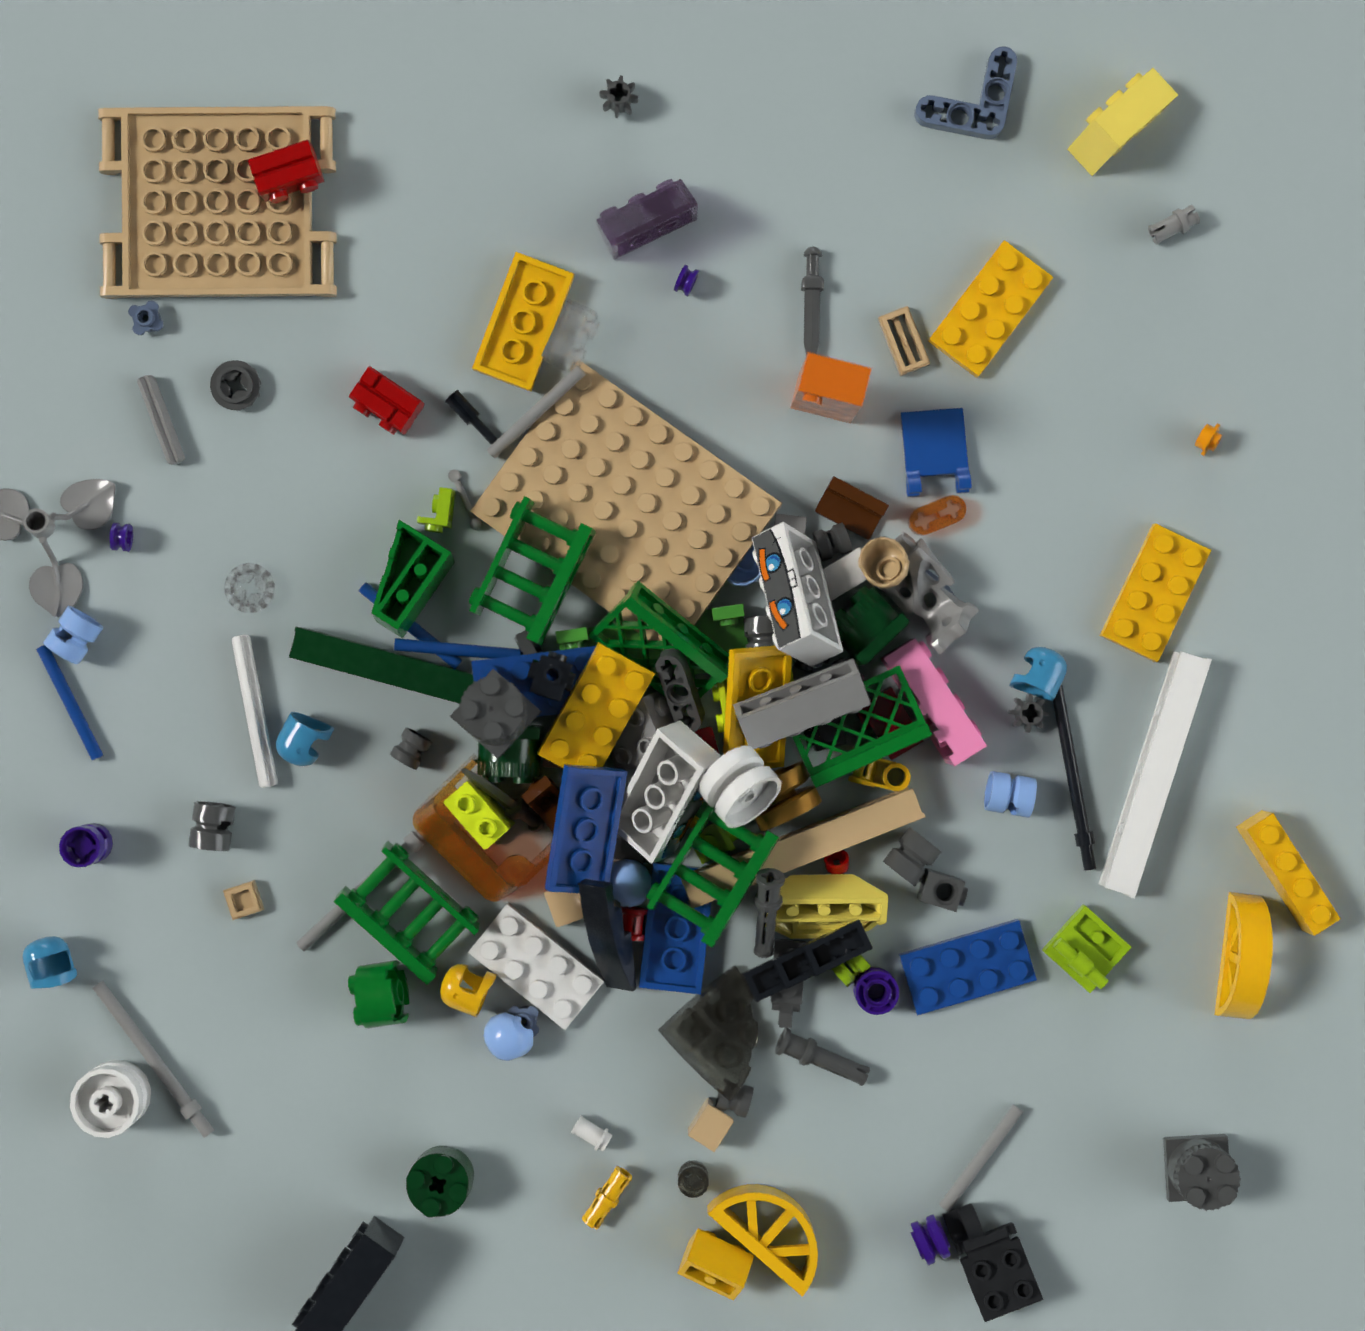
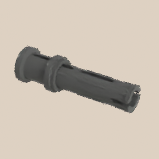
M765 868L756 874V882L759 887L758 892L754 896V904L758 909L754 954L761 958H768L773 955L777 910L781 908L783 903L780 891L785 883V876L781 871L774 868Z
M789 1028L783 1029L776 1044L775 1054H786L799 1060V1064L803 1066L811 1063L851 1080L860 1086L866 1083L869 1076L866 1073L870 1072V1067L817 1046V1042L814 1039H804L791 1033Z

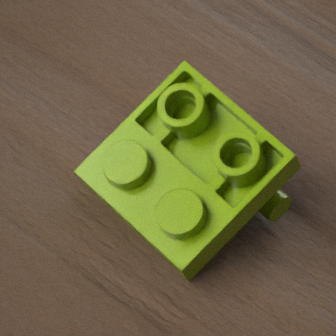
M1082 904L1044 946L1042 951L1087 992L1091 993L1096 986L1102 989L1108 983V979L1105 976L1131 949V946L1086 905Z

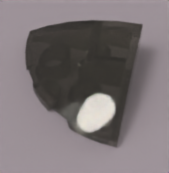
M736 966L729 968L701 990V995L697 994L658 1029L677 1053L728 1101L733 1099L746 1081L751 1071L749 1062L752 1050L757 1047L758 1022L753 1018L751 1007L753 996L743 975Z

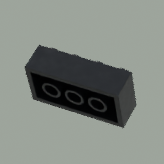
M375 1216L369 1224L363 1221L352 1236L351 1241L347 1245L348 1248L344 1247L330 1271L324 1275L312 1296L307 1299L298 1312L297 1317L291 1324L296 1328L295 1331H343L395 1258L404 1236Z

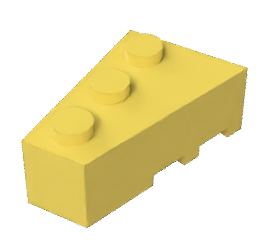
M1154 68L1150 69L1144 76L1138 72L1125 85L1128 89L1123 93L1119 89L1105 102L1108 106L1105 110L1098 107L1086 119L1089 125L1067 148L1091 176L1112 156L1114 157L1126 143L1139 134L1178 96L1175 90Z

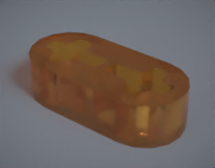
M950 495L919 507L908 518L909 529L916 535L924 536L955 524L965 516L966 504L960 497ZM950 501L952 505L957 504L959 506V510L955 512L956 518H953L951 514L940 517L939 511L947 508L946 502ZM918 513H921L923 517L934 514L935 520L927 523V530H924L922 526L916 527L915 521L918 520Z

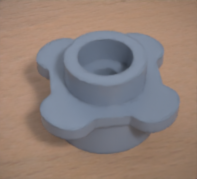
M150 300L146 305H132L129 308L128 314L134 322L132 329L137 335H144L145 332L160 331L162 329L163 321L158 312L159 305L155 301ZM145 315L149 317L147 321L143 320Z
M514 1005L509 1009V1014L526 1019V1023L521 1024L526 1029H532L533 1037L538 1034L539 1027L536 1024L539 1010L535 1006L519 1008Z

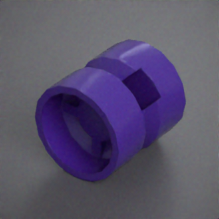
M96 823L73 827L61 837L59 843L60 855L66 863L77 868L98 863L106 859L111 853L113 846L112 836L108 829Z

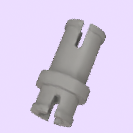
M1189 205L1183 210L1178 208L1172 212L1171 216L1148 226L1150 237L1155 236L1153 242L1157 245L1179 232L1184 234L1190 230L1191 226L1199 224L1200 218L1198 213L1195 212L1193 214V211H1195L1194 206Z

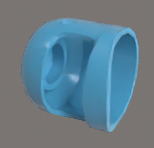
M1045 647L1031 648L1024 656V660L1032 665L1031 670L1027 675L1014 674L1009 686L1036 697L1053 701L1067 672L1066 661L1059 653Z
M291 712L276 740L277 752L284 760L296 766L312 765L319 757V754L311 745L317 739L329 740L334 727L305 714Z
M49 936L40 938L28 944L23 951V963L31 989L60 986L70 982L78 975L76 968H74L68 945L60 937Z

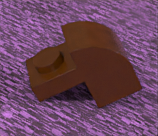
M545 775L542 779L533 782L521 796L540 815L553 833L560 788L551 778Z

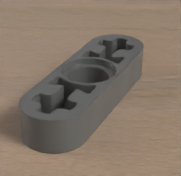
M670 648L663 650L656 662V670L674 722L681 720L695 732L700 728L705 718V711L686 655L678 649ZM681 685L685 687L688 695H678L674 691L673 686Z

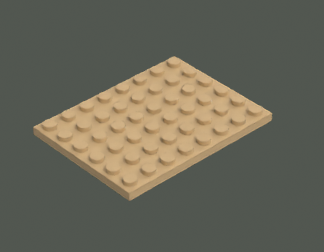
M579 360L574 368L578 365L586 375L533 423L470 512L505 536L513 520L510 519L511 511L516 502H522L525 496L534 502L531 511L571 530L574 528L578 529L581 523L593 528L596 534L571 585L610 612L628 594L630 588L637 581H640L695 626L753 546L752 537L764 531L782 506V503ZM526 522L518 537V540L558 559L559 557L565 558L570 547L566 545V541ZM625 607L621 611L623 621H638L637 616ZM645 629L648 640L662 641V636L655 630Z

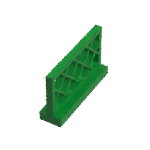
M637 581L630 588L628 594L588 635L595 642L602 643L651 670V667H656L658 659L649 658L648 648L680 650L686 655L696 687H700L697 689L700 698L717 682L722 683L728 677L729 654L640 581ZM625 607L637 616L638 621H623L621 611ZM604 628L618 629L619 640L608 639L601 631ZM624 629H639L641 640H626ZM645 629L655 630L662 636V641L647 640ZM627 648H642L643 659H633L628 655ZM694 669H703L711 677L708 680L695 679ZM654 675L649 685L666 698L660 679ZM674 685V686H673V689H674V691H675V687H683V686H681V685Z
M900 665L863 682L866 691L873 693L874 697L868 712L865 710L859 711L867 715L860 733L843 727L847 715L845 714L842 716L839 725L833 722L828 723V725L838 728L831 746L814 740L819 725L814 726L810 738L801 734L792 737L815 788L932 736ZM895 674L901 684L897 698L880 692L884 679ZM879 682L876 690L868 688V686ZM903 692H905L909 703L901 700ZM878 695L895 701L889 719L872 713ZM899 703L911 707L917 720L907 725L894 722L893 719ZM870 716L888 723L883 736L875 739L864 734ZM891 724L900 727V728H898V729H896V730H894V731L888 733L889 730H890ZM841 730L859 736L855 748L848 752L835 748ZM862 737L871 740L870 742L859 746ZM800 738L809 741L806 751ZM812 743L830 749L826 761L815 767L812 766L808 757ZM833 751L841 753V755L830 759Z

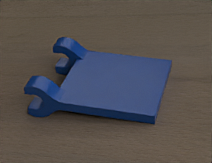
M963 408L901 412L907 497H918L922 493L920 477L955 475L956 494L969 493V489H972V482L968 467Z

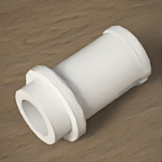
M583 1116L579 1117L571 1131L572 1134L595 1146V1151L597 1149L604 1151L612 1138L608 1128L603 1130L583 1118Z

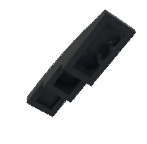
M584 879L578 883L587 936L596 965L607 987L633 992L636 990L632 937L630 931H624L622 908L614 906L612 883Z
M858 919L743 972L742 975L754 1001L759 1002L783 989H788L813 976H818L873 949Z

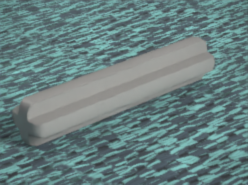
M152 375L143 376L138 379L137 383L167 463L171 465L181 463L185 460V456L156 378Z

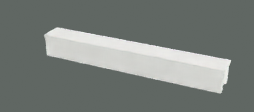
M1182 651L1180 653L1173 652L1101 874L1099 885L1123 893L1135 899L1212 659L1201 658Z

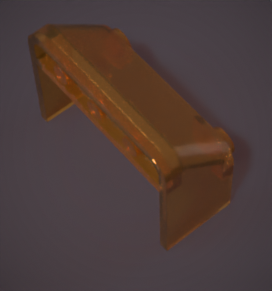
M472 754L416 809L413 815V826L485 899L497 902L527 884L548 864L552 842L532 861L522 855H512L498 866L455 823L457 818L444 805V800L458 789L455 785L465 776L461 772V768L471 770L477 765L478 757Z

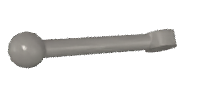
M451 470L448 473V478L455 483L470 517V527L473 530H478L481 528L482 522L470 512L472 507L460 482L461 474L457 470Z

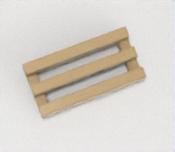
M908 306L878 318L900 376L931 364ZM903 315L921 361H915L898 316ZM888 320H892L909 363L908 366H905Z

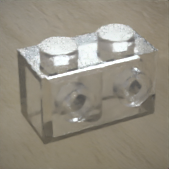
M567 298L542 352L543 361L568 373L573 370L574 366L578 365L580 367L587 353L584 347L588 338L593 340L600 325V322L597 321V312Z

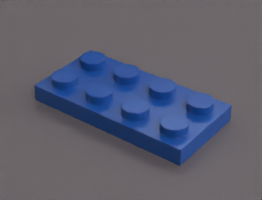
M596 646L552 651L567 656L566 662L573 664L571 672L576 673L571 690ZM549 652L471 661L474 682L485 678L494 669L505 680H508L509 683H513L522 695L541 710L537 717L559 714L571 690H564L560 702L528 692L532 679L527 678L532 660L539 661L542 654L548 656ZM548 670L546 673L547 678L550 681H555L556 673L553 670Z
M564 764L545 881V889L548 892L579 893L578 883L584 879L610 882L628 773L626 770Z
M657 862L653 864L651 887L655 882L661 884L672 864ZM687 866L688 868H690V869L693 870V871L700 868V867ZM676 875L666 892L689 905L681 879ZM660 902L655 910L648 908L639 988L701 995L707 944L701 940L705 934L700 932V927ZM712 902L694 909L709 917Z
M1018 919L899 954L917 1016L1037 980Z

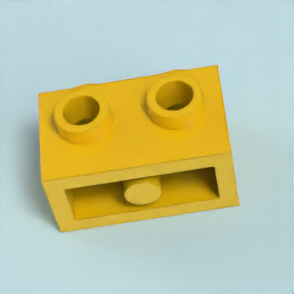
M698 1228L688 1241L677 1274L734 1301L745 1286L754 1255L746 1252L739 1245L730 1244L718 1238L710 1231H703Z

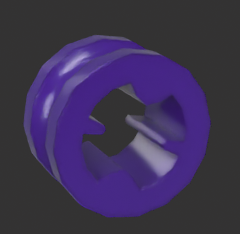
M684 265L674 286V291L682 290L684 295L688 297L695 284L699 270L690 271L688 265Z
M120 523L112 524L109 536L111 550L117 551L119 548L126 552L131 550L133 543V527L131 524H125L123 527H121Z

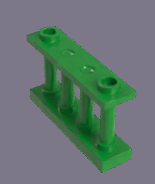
M524 496L522 502L517 501L511 511L510 519L513 520L481 587H476L470 596L469 604L472 606L469 611L481 616L484 608L526 627L525 631L529 632L526 638L542 645L596 531L583 523L580 524L578 529L574 528L571 530L531 511L534 502ZM525 522L566 541V545L570 547L565 558L559 557L558 559L518 540ZM511 551L552 569L553 574L556 576L551 587L548 585L543 587L505 569L504 566ZM499 579L539 598V602L542 605L538 614L530 616L491 597L490 595L497 580Z
M704 800L696 813V817L700 818L661 884L655 882L646 898L650 900L647 908L650 910H655L660 902L700 927V932L705 934L701 941L710 947H714L755 880L756 874L763 867L780 837L770 831H767L765 836L761 833L756 835L743 826L728 828L716 814V807H710ZM708 821H711L751 846L750 850L754 851V854L748 863L744 860L739 862L699 837ZM692 848L734 873L733 877L738 880L732 890L728 888L722 889L683 865ZM676 875L718 901L717 904L721 906V909L715 918L711 915L709 917L703 915L666 892Z
M387 841L381 850L387 858L357 889L353 888L350 890L345 886L337 894L333 902L428 985L437 974L438 968L435 966V960L466 928L475 936L480 927V923L477 921L479 917L470 907H461L408 859L409 853L400 844L395 843L393 845ZM397 865L410 879L380 910H372L366 904V897ZM421 887L433 900L404 931L399 930L397 932L389 925V918ZM442 908L446 909L457 920L427 951L419 952L412 945V939Z

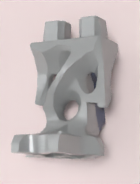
M902 532L894 540L899 542L908 555L910 561L908 574L899 585L889 589H879L887 594L906 615L914 612L927 622L930 632L925 637L926 642L931 649L934 648L940 655L953 641L967 632L970 620L979 612V609L974 604L965 603L954 595L949 587L954 584V579L940 564L924 540L920 538L916 542L908 534ZM928 569L934 570L939 578ZM900 588H908L911 591V596H902L899 592ZM928 592L936 596V604L932 607H928L923 600L924 595Z

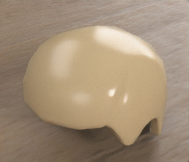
M882 536L870 540L861 549L858 560L859 568L868 582L881 589H889L899 585L907 576L910 563L905 549L899 542Z

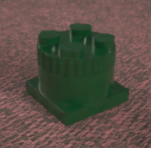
M864 586L850 597L849 601L852 605L848 609L844 610L841 608L834 613L842 646L857 665H866L909 624V620L903 613L898 614L873 587L868 589Z
M529 725L499 760L478 742L477 774L482 775L491 783H500L504 781V777H514V783L527 784L535 782V777L540 776L541 756L537 754V751L541 746V738L544 736V726Z

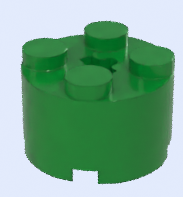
M398 960L360 965L357 967L355 975L349 976L348 988L350 994L355 996L356 1007L353 1010V1018L357 1026L363 1025L368 1029L402 1024L408 1020L409 1013L403 1014L404 1005L410 1004L409 988L404 970H398L396 967L401 964Z

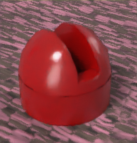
M841 850L824 857V864L828 873L845 874L848 871L850 863L849 855L846 851ZM839 860L840 865H834L833 861Z

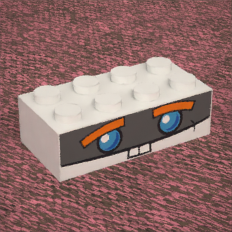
M781 522L752 537L754 546L753 558L759 567L761 576L759 584L765 593L767 601L766 613L772 622L774 630L772 639L776 648L811 667L844 652L816 541L785 522Z
M681 720L657 729L624 792L618 834L651 864L667 858L676 852L704 801V798L698 792V784L708 768L721 757L719 753Z

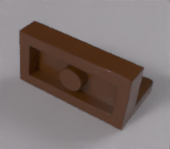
M833 476L815 512L836 524L843 522L847 530L868 540L871 538L880 519L885 515L889 505Z

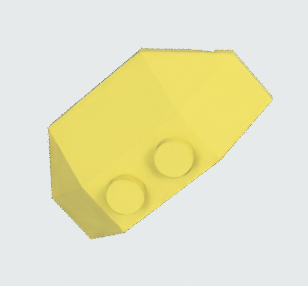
M854 874L790 875L785 879V883L781 887L780 894L783 897V903L781 908L777 910L775 931L790 939H816L859 919L865 932H867L877 924L882 925L887 922L888 894Z

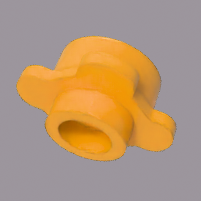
M1217 423L1215 427L1206 424L1194 445L1203 450L1201 455L1205 456L1208 449L1213 452L1223 436L1219 434L1220 424Z

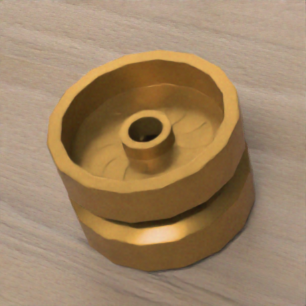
M803 761L773 771L782 782L781 790L771 805L755 818L761 831H766L786 823L822 802L815 786H806L795 790V788L805 783L810 777Z

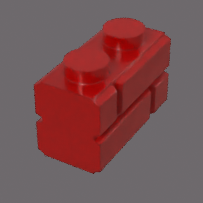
M308 139L248 159L258 193L265 202L270 200L271 203H280L287 200L290 193L299 190L300 193H309L319 188L318 184L325 182L314 148Z
M371 366L366 369L360 381L349 394V398L355 402L352 408L367 418L371 413L380 418L381 421L378 425L392 435H395L397 431L405 435L425 405L420 399Z

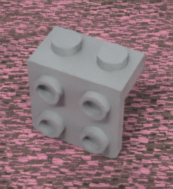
M658 691L641 698L610 753L615 768L626 771L637 768L657 729L674 723L667 699Z

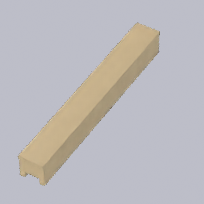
M907 786L903 790L891 792L779 836L778 842L761 870L774 868L782 873L788 872L925 818V814L921 811L913 788L909 789ZM749 848L731 855V857L739 862L744 860L748 863L754 851ZM717 862L694 870L724 890L726 888L732 890L738 880L733 877V872ZM680 878L689 900L687 902L692 908H697L716 900ZM756 878L753 881L752 885L757 884Z

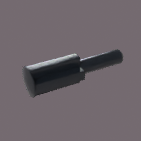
M459 390L454 391L446 399L445 403L467 425L472 424L490 444L497 440V437L478 418L479 412L466 400Z

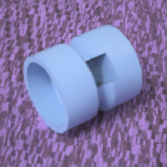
M67 606L58 619L60 627L52 628L43 644L63 659L79 664L88 652L86 644L88 642L94 643L103 630V626L84 612L72 606Z
M991 771L985 789L984 809L998 813H1004L1008 809L1011 815L1029 818L1036 799V778L1017 775L1015 779H1012L1008 773Z

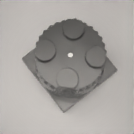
M492 669L485 678L479 679V681L473 682V685L468 686V690L464 691V696L461 697L460 706L450 717L499 760L537 718L541 710L522 695L513 683H509L508 680H505L498 672Z
M1226 1134L1163 1137L1166 1197L1169 1202L1187 1201L1198 1209L1213 1211L1214 1209L1230 1205L1236 1199L1238 1187H1240V1171L1235 1160L1229 1155L1228 1136Z

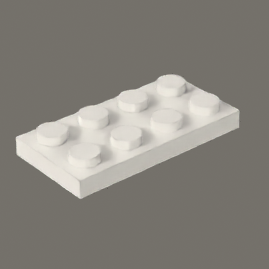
M509 903L505 905L468 952L564 1030L567 1029L604 983L601 976Z

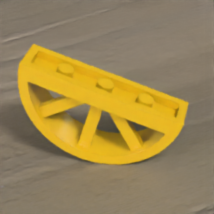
M1229 892L1214 1014L1216 1016L1252 1019L1259 1012L1263 1004L1271 973L1273 934L1268 906L1259 895Z
M760 1184L733 1187L715 1197L707 1205L708 1215L803 1297L815 1276L818 1249L812 1224L801 1205L785 1192ZM756 1200L770 1202L785 1209L763 1236L758 1234ZM746 1201L748 1224L728 1207ZM795 1217L805 1231L808 1244L772 1246L770 1243L789 1221ZM807 1255L802 1271L786 1258L788 1256Z

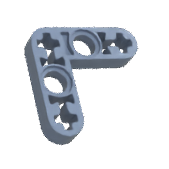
M1000 46L991 53L986 65L979 104L927 95L922 97L917 103L914 111L916 121L921 126L982 139L996 138L1003 130L1017 66L1015 52L1011 48ZM1000 56H1004L1005 62L1010 65L1005 66L1002 77H996L999 63L994 61H998ZM993 85L1000 86L1004 91V98L999 101L992 100L988 96V88ZM927 105H932L934 112L942 113L944 107H947L945 122L940 121L941 114L935 113L931 118H926V112L921 111V109H925ZM955 110H963L968 116V122L964 125L955 124L951 119V113ZM974 113L979 114L976 119L978 121H986L988 117H993V123L998 124V126H994L992 130H987V124L977 122L975 128H972L971 124L974 120Z

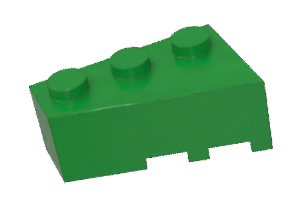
M398 520L395 539L392 547H390L389 559L384 576L382 575L371 614L377 623L403 639L454 565L455 560L449 550L401 520Z

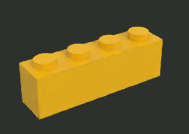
M1261 810L1236 826L1302 931L1315 936L1341 919L1274 813Z

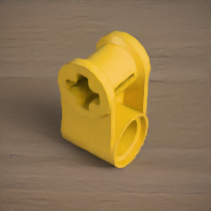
M881 758L867 765L864 776L865 766L854 770L853 774L848 777V781L900 791L909 785L911 775L905 765ZM893 768H900L904 773V779L898 785H892L887 780V774Z

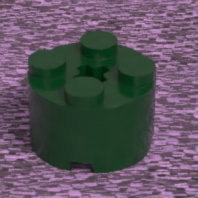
M435 1146L426 1150L411 1167L406 1177V1189L411 1203L424 1216L430 1218L443 1217L454 1213L463 1205L472 1189L474 1180L472 1163L462 1151L451 1147ZM436 1177L439 1180L443 1178L446 1180L444 1186L442 1183H436Z

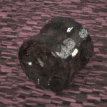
M696 1160L685 1162L678 1171V1187L680 1191L690 1198H697L703 1195L709 1185L706 1167Z

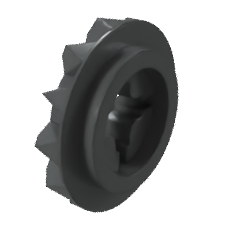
M231 360L221 364L213 372L210 390L213 398L219 405L226 409L240 411L252 406L256 398L260 396L261 381L257 371L252 366L243 361ZM237 378H241L240 383L247 391L237 390L235 394H231L232 388L225 383V380L235 382Z

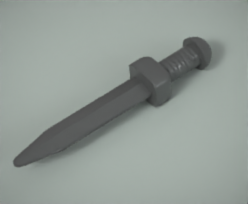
M814 246L807 248L804 252V257H807L806 276L801 282V291H804V347L806 355L808 352L817 354L820 292L824 289V280L819 276V257H822V252Z
M461 768V772L471 783L505 807V816L510 820L521 819L528 824L529 830L533 832L540 831L544 827L545 822L539 814L535 815L528 810V804L522 797L512 799L484 777L466 768Z

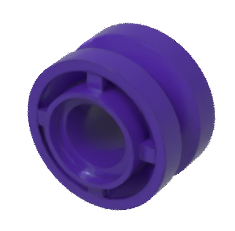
M870 967L865 973H859L854 981L853 993L859 1006L867 1013L873 1015L885 1014L897 1004L899 999L898 984L885 969ZM873 984H882L884 986V992L878 998L868 996V990Z
M933 1214L926 1217L925 1225L918 1221L911 1223L913 1229L911 1235L921 1259H925L928 1266L935 1263V1258L938 1254L943 1259L951 1257L948 1249L951 1246L940 1221H936Z

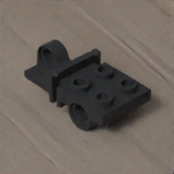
M971 1203L942 1214L957 1254H967V1256L959 1260L984 1322L1044 1300L1020 1239L1017 1236L1009 1238L1010 1235L1017 1233L1014 1223L1010 1222L984 1233Z

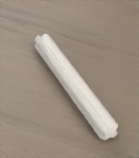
M249 635L235 636L232 638V645L259 786L261 788L275 786L278 780L251 638Z

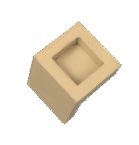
M707 1097L688 1127V1136L715 1152L732 1126L733 1118L713 1106V1100Z

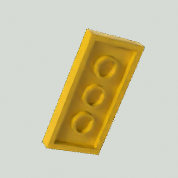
M1004 240L928 342L974 377L978 378L1054 277Z
M515 252L472 370L532 392L575 274Z
M1156 523L1152 524L1099 636L1153 662H1158L1211 550Z
M598 642L539 747L537 754L564 768V764L603 767L655 673Z
M775 645L729 649L723 755L734 748L743 745L748 746L733 704L790 683L792 656L779 651ZM786 737L773 742L768 747L754 749L764 761L763 766H769L770 768L784 767Z

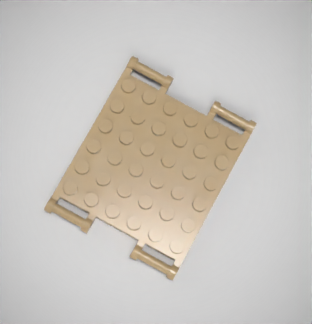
M329 106L98 109V118L102 121V161L99 162V173L105 175L122 173V233L99 234V243L103 245V286L100 287L101 298L337 296V286L334 285L333 244L337 243V233L331 231H312V192L300 193L299 190L288 194L289 198L283 202L271 203L270 200L265 202L258 193L248 163V159L307 139L311 143V119H319L320 159L317 160L322 173H335L336 161L333 160L332 120L336 119L335 108ZM121 121V161H115V122ZM312 243L321 244V284H313ZM122 245V286H116V246Z

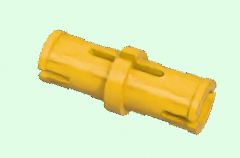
M616 1166L604 1186L598 1188L595 1193L596 1198L582 1216V1220L589 1227L596 1230L599 1229L610 1210L616 1208L619 1203L618 1198L633 1178L627 1170Z

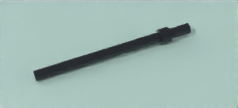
M1061 685L1053 700V706L1077 833L1074 836L1076 846L1080 847L1084 870L1096 869L1092 844H1095L1093 831L1089 830L1063 685Z

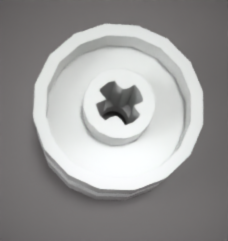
M743 745L722 755L703 774L698 784L699 794L710 807H716V814L728 828L743 826L757 818L771 805L781 790L782 782L769 766H763L764 761L751 746Z
M110 1060L99 1064L77 1081L71 1093L70 1110L74 1121L83 1131L94 1137L110 1138L122 1134L145 1114L150 1104L151 1087L148 1078L138 1066L126 1060Z

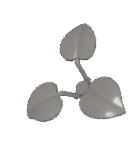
M89 479L69 486L60 498V504L68 512L67 514H56L53 512L48 515L41 509L29 510L28 501L20 492L14 489H0V540L15 539L20 533L21 525L39 539L52 563V567L42 566L38 568L30 578L29 590L35 602L54 617H60L67 606L74 607L83 589V578L78 568L71 563L58 566L57 559L47 542V538L55 530L54 521L73 518L75 525L84 530H95L104 526L111 518L114 509L116 486L111 481Z

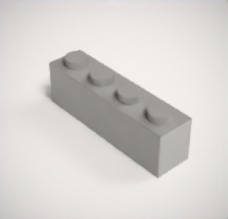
M853 659L733 704L747 744L753 749L768 747L777 740L797 736L803 730L816 725L828 724L837 717L857 713L863 707L871 705Z

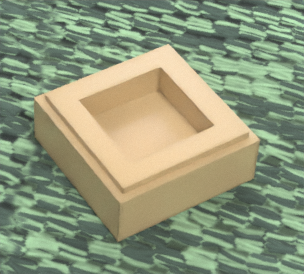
M255 880L223 890L232 920L264 910Z

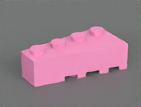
M916 638L910 639L880 659L887 670L900 665L921 713L932 733V736H929L945 763L956 766L987 747L982 739V734L975 722L970 720L964 712L965 706L956 693L952 694L946 685L949 681L940 667L935 668L929 658L932 657V654L923 641L918 643ZM892 675L891 677L895 681L896 685L899 689H901V684L897 675ZM903 692V696L905 697V699H906L907 702L909 703V701H908V699H907V697H906L905 692Z

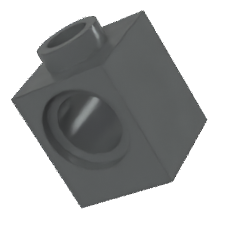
M925 868V874L922 878L917 898L922 902L957 912L958 905L963 906L965 903L968 888L964 887L966 882L960 878ZM942 883H949L951 885L950 895L943 899L938 898L936 895L937 887Z

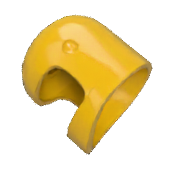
M456 964L447 971L443 978L440 997L448 1007L477 1018L488 990L494 983L497 974L487 971L485 976L482 977L471 973L468 970V965ZM462 980H464L472 989L460 987V983L462 982Z

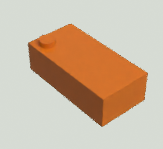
M808 352L798 375L790 408L851 423L863 406L872 368Z

